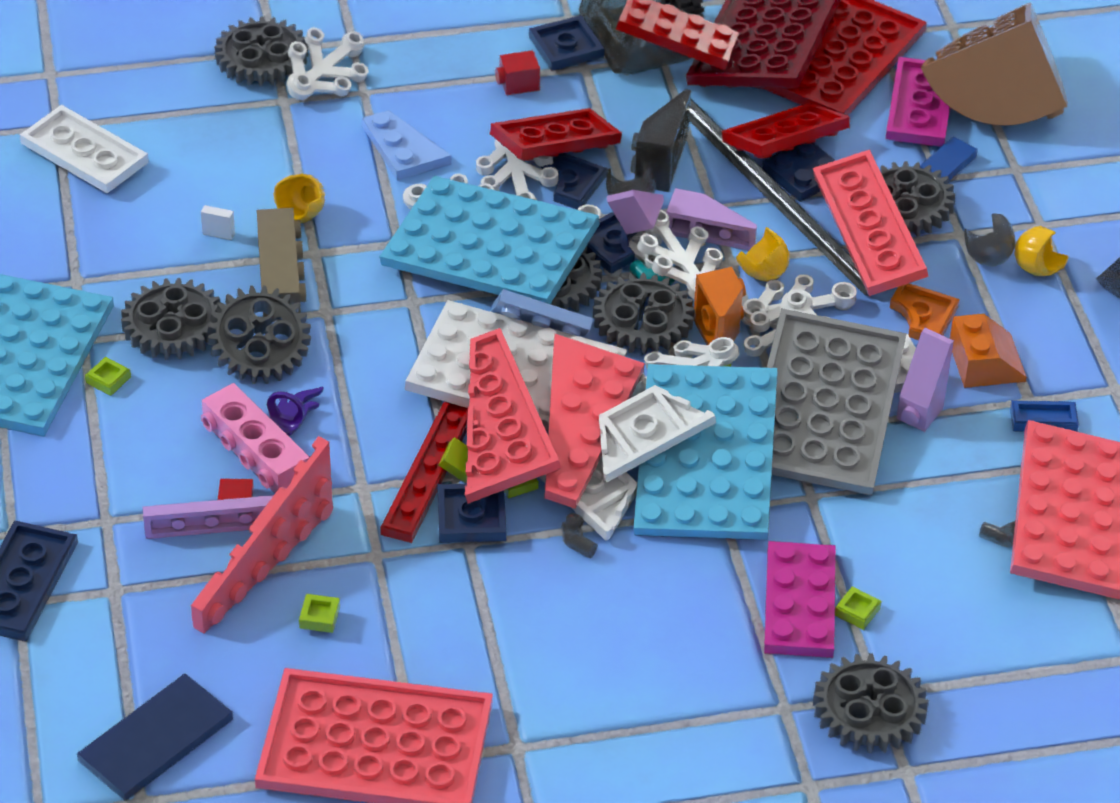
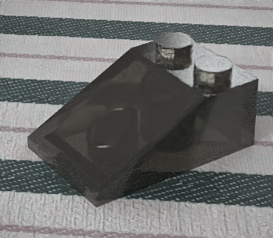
M685 89L644 120L639 133H634L631 150L636 151V155H633L630 173H635L634 186L666 192L670 191L689 135L691 90Z

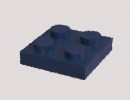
M582 15L529 28L530 40L551 71L604 57V47Z
M802 143L794 146L792 150L781 151L764 160L762 169L798 201L802 202L821 192L814 177L813 168L836 160L815 143Z
M437 484L439 543L506 541L504 490L467 503L465 497V486L467 484Z

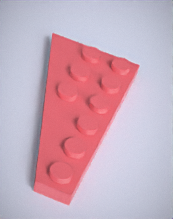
M501 328L471 338L469 360L471 374L468 389L470 404L467 418L468 462H466L467 486H465L467 503L561 469L557 454Z
M558 334L554 335L548 436L559 459L561 469L546 474L545 499L576 509L602 457L599 415L631 398L644 372L645 363Z
M320 436L317 437L312 444L315 451L308 461L300 460L293 469L295 474L287 488L280 487L249 527L248 530L253 534L242 547L237 544L230 553L231 559L223 573L216 572L191 604L193 628L204 634L214 624H218L234 604L240 603L257 582L263 581L269 571L279 561H284L290 551L300 541L306 540L311 531L321 521H325L331 515L333 503L329 441Z

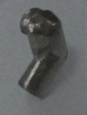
M575 513L568 514L566 521L561 526L564 544L587 558H592L598 544L583 536V529L581 528L584 523L583 518Z
M1016 521L1002 527L984 522L980 528L979 537L1004 547L1013 546Z

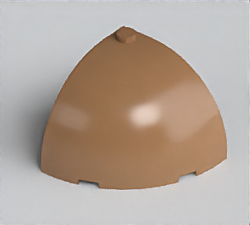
M1031 2L997 17V20L993 22L994 26L990 28L988 25H981L957 38L935 53L937 56L936 60L933 57L928 58L921 66L928 83L942 101L961 115L982 123L1017 125L1031 122L1044 116L1051 119L1064 113L1063 108L1068 107L1059 71Z

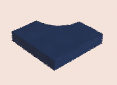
M560 153L558 156L553 157L552 164L541 166V169L552 167L558 171V183L555 185L553 201L577 210L590 199L606 178L608 168L567 153Z
M614 212L599 219L600 225L587 244V253L594 252L595 260H599L600 265L610 274L635 261V253L630 248L629 242L638 233L626 234Z

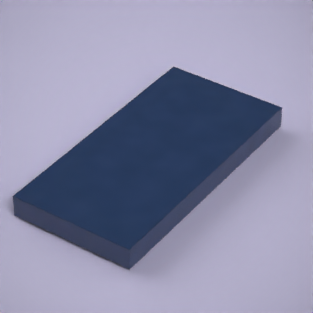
M14 520L0 546V636L27 642L78 544L77 534Z
M184 673L77 753L78 761L124 801H127L232 721L233 712Z

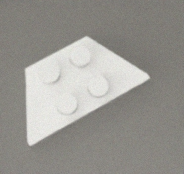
M654 385L600 414L599 426L605 481H611L716 423L714 413L709 410L704 413L693 408L690 401L679 396H672L667 390Z
M601 457L576 509H572L607 541L613 535L636 497L637 482L627 472L606 482L603 474V458ZM546 474L539 477L544 483Z

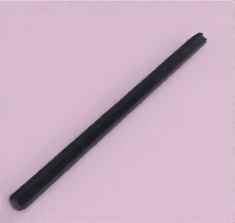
M685 96L683 99L680 98L677 102V109L864 295L869 296L850 254L745 151L736 150L734 146L723 143V129L689 96Z

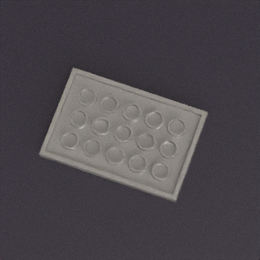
M781 308L767 368H777L778 372L772 475L872 496L907 333Z

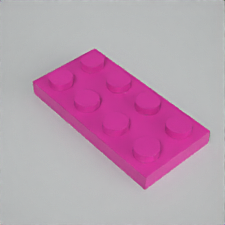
M898 58L886 140L939 147L945 144L950 106L942 101L928 83L921 69L922 64L926 60Z
M768 541L764 653L833 658L836 545Z

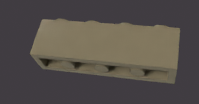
M293 208L256 210L261 289L263 286H266L267 293L271 295L275 289H279V298L281 299L288 294L291 295L290 305L306 302L305 283H299V281L305 280L304 262H297V259H303L302 241H296V238H301L300 220H294ZM263 312V317L268 316V314Z

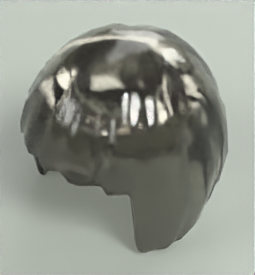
M646 163L643 164L642 178L620 181L611 174V168L607 170L606 189L608 196L630 190L655 193L656 182L653 169Z
M993 213L992 233L980 236L967 229L964 230L965 246L971 258L981 265L991 267L1005 263L1012 255L1016 244L1015 233L1009 220L1003 214Z

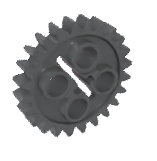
M261 16L260 20L256 22L250 17L249 23L246 24L239 20L238 27L229 25V32L221 31V38H216V45L214 46L216 65H220V72H227V78L236 76L237 83L245 79L248 86L254 81H258L259 86H262L264 81L274 85L275 79L285 82V76L293 74L292 61L288 56V50L292 42H302L307 47V52L303 59L304 64H307V57H309L308 44L305 42V37H303V31H296L295 24L287 26L286 20L276 23V17H273L270 21H265L264 16Z
M904 161L902 167H898L895 162H892L891 169L883 165L880 166V172L909 232H914L917 237H920V230H925L930 234L932 233V226L941 228L942 221H949V214L954 213L955 205L954 186L949 184V177L941 178L940 170L932 173L931 165L921 169L920 162H917L913 167H909L907 161Z
M587 246L554 297L551 305L566 310L571 307L577 312L579 311V303L588 306L589 298L594 299L597 291L601 289L602 269H600V261L595 260L594 252L587 253Z
M645 273L640 275V279H635L632 274H629L627 281L617 277V285L607 282V289L599 290V297L594 298L592 318L594 319V328H599V336L607 335L608 344L617 341V347L623 348L625 345L629 346V353H632L636 348H640L641 353L645 354L647 348L659 351V347L662 346L666 350H670L671 342L676 344L681 341V337L687 338L689 330L693 328L695 308L692 307L693 300L687 299L688 291H679V283L670 286L669 278L660 282L658 281L657 274L653 275L651 279H647ZM649 297L648 306L644 310V303L646 298ZM643 316L642 326L640 330H638V323Z
M165 278L163 285L159 286L158 283L152 281L151 289L141 286V294L132 293V301L124 302L125 309L121 310L122 332L125 333L126 340H131V347L140 346L141 354L151 350L152 358L157 357L160 353H164L165 360H168L171 354H176L177 358L181 359L183 352L194 356L195 348L201 351L206 350L205 343L208 342V336L211 335L207 333L208 324L212 323L210 321L211 313L217 312L216 308L217 303L220 302V297H214L213 289L205 291L203 283L194 287L192 279L186 284H182L181 278H177L174 284H170L169 280Z
M251 285L249 294H245L239 288L237 289L236 299L227 294L226 304L218 302L217 312L211 313L210 321L212 323L208 324L207 333L211 334L208 336L207 343L213 346L211 355L220 356L218 358L219 367L226 364L229 365L228 375H231L236 370L239 371L240 381L246 375H251L252 384L256 383L258 376H262L266 384L269 383L270 375H274L280 381L282 371L292 375L293 365L300 367L302 365L301 356L307 357V346L310 345L311 336L308 335L311 324L305 323L307 313H298L300 310L299 302L292 305L289 304L291 295L288 294L282 299L279 298V289H275L271 295L267 293L266 286L262 287L261 293H256L255 288ZM264 312L268 316L258 317L255 313ZM239 329L244 333L236 335L231 333L230 330ZM278 334L286 335L288 339L280 340L277 339L275 336ZM257 351L261 352L264 356L253 357L250 353Z
M869 653L867 660L862 661L861 657L855 654L854 662L852 663L845 657H842L840 667L831 663L829 673L822 671L820 681H816L813 696L814 716L820 718V728L829 727V738L837 735L841 736V746L849 741L854 742V751H857L861 745H866L868 753H872L874 746H879L881 751L886 753L887 745L890 743L896 749H900L901 740L911 743L913 733L920 734L921 726L926 722L929 700L925 699L926 688H920L921 678H911V668L903 671L899 670L901 662L899 660L892 665L887 664V656L885 655L880 661H875L873 654Z

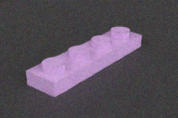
M273 496L144 506L146 539L245 531L249 529Z

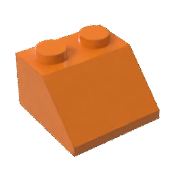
M732 267L696 275L694 322L706 345L721 337L731 338L734 341L740 332V320L744 318L742 297L746 295V288L743 279L737 277Z
M985 314L953 316L950 339L954 340L952 354L964 388L1026 382L1027 377L1009 331Z

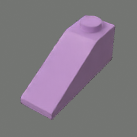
M675 188L666 211L670 221L669 228L675 236L688 239L693 227H701L708 232L709 236L706 241L708 243L748 251L756 244L757 225L706 194Z
M927 328L922 330L899 396L896 419L925 432L943 410L954 340Z

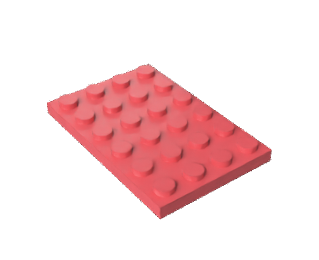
M1028 420L1023 442L1010 567L1011 574L1120 600V442Z
M284 668L255 776V788L368 803H472L493 704V694Z

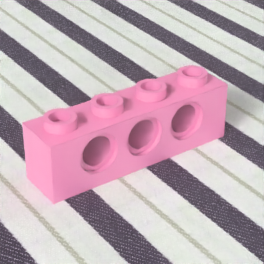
M235 383L201 400L203 411L201 421L206 430L209 432L213 431L220 438L225 449L228 451L232 450L239 457L241 464L247 470L251 469L258 476L259 481L266 489L270 488L276 493L280 487L287 488L295 474L293 469L300 460L307 462L310 458Z

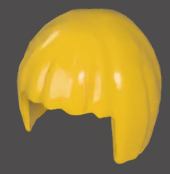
M305 173L290 175L280 180L274 187L273 195L277 208H293L294 220H300V223L313 219L325 204L323 185L312 175Z
M1035 226L1020 235L1015 244V259L1024 271L1035 276H1051L1065 267L1069 256L1054 252L1053 245L1051 244L1052 236L1056 233L1055 231L1043 226Z
M766 227L763 238L746 254L741 251L736 256V260L746 274L757 280L768 282L770 280H777L786 271L790 256L783 239L776 232Z

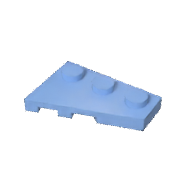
M388 110L362 118L363 129L396 180L451 165V155L391 111Z
M504 289L496 298L491 308L493 313L582 337L589 332L593 321L591 317Z

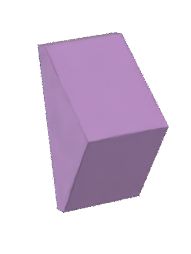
M630 190L607 196V202L625 233L632 234L654 228L664 198L661 194Z

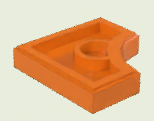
M908 283L897 287L890 300L889 308L899 312L908 321L910 327L909 337L919 340L924 328L944 335L958 309L960 299Z

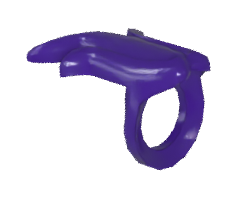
M324 387L304 390L295 395L284 391L274 392L269 396L266 404L270 419L288 436L292 435L302 425L307 413L319 407V403L314 401L304 403L319 396L323 392ZM276 399L280 400L278 406L275 403Z

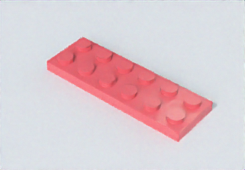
M870 149L813 168L817 184L869 296L928 277L927 267Z

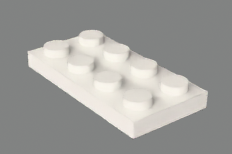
M63 105L57 107L20 134L22 145L105 193H109L149 163L148 153Z

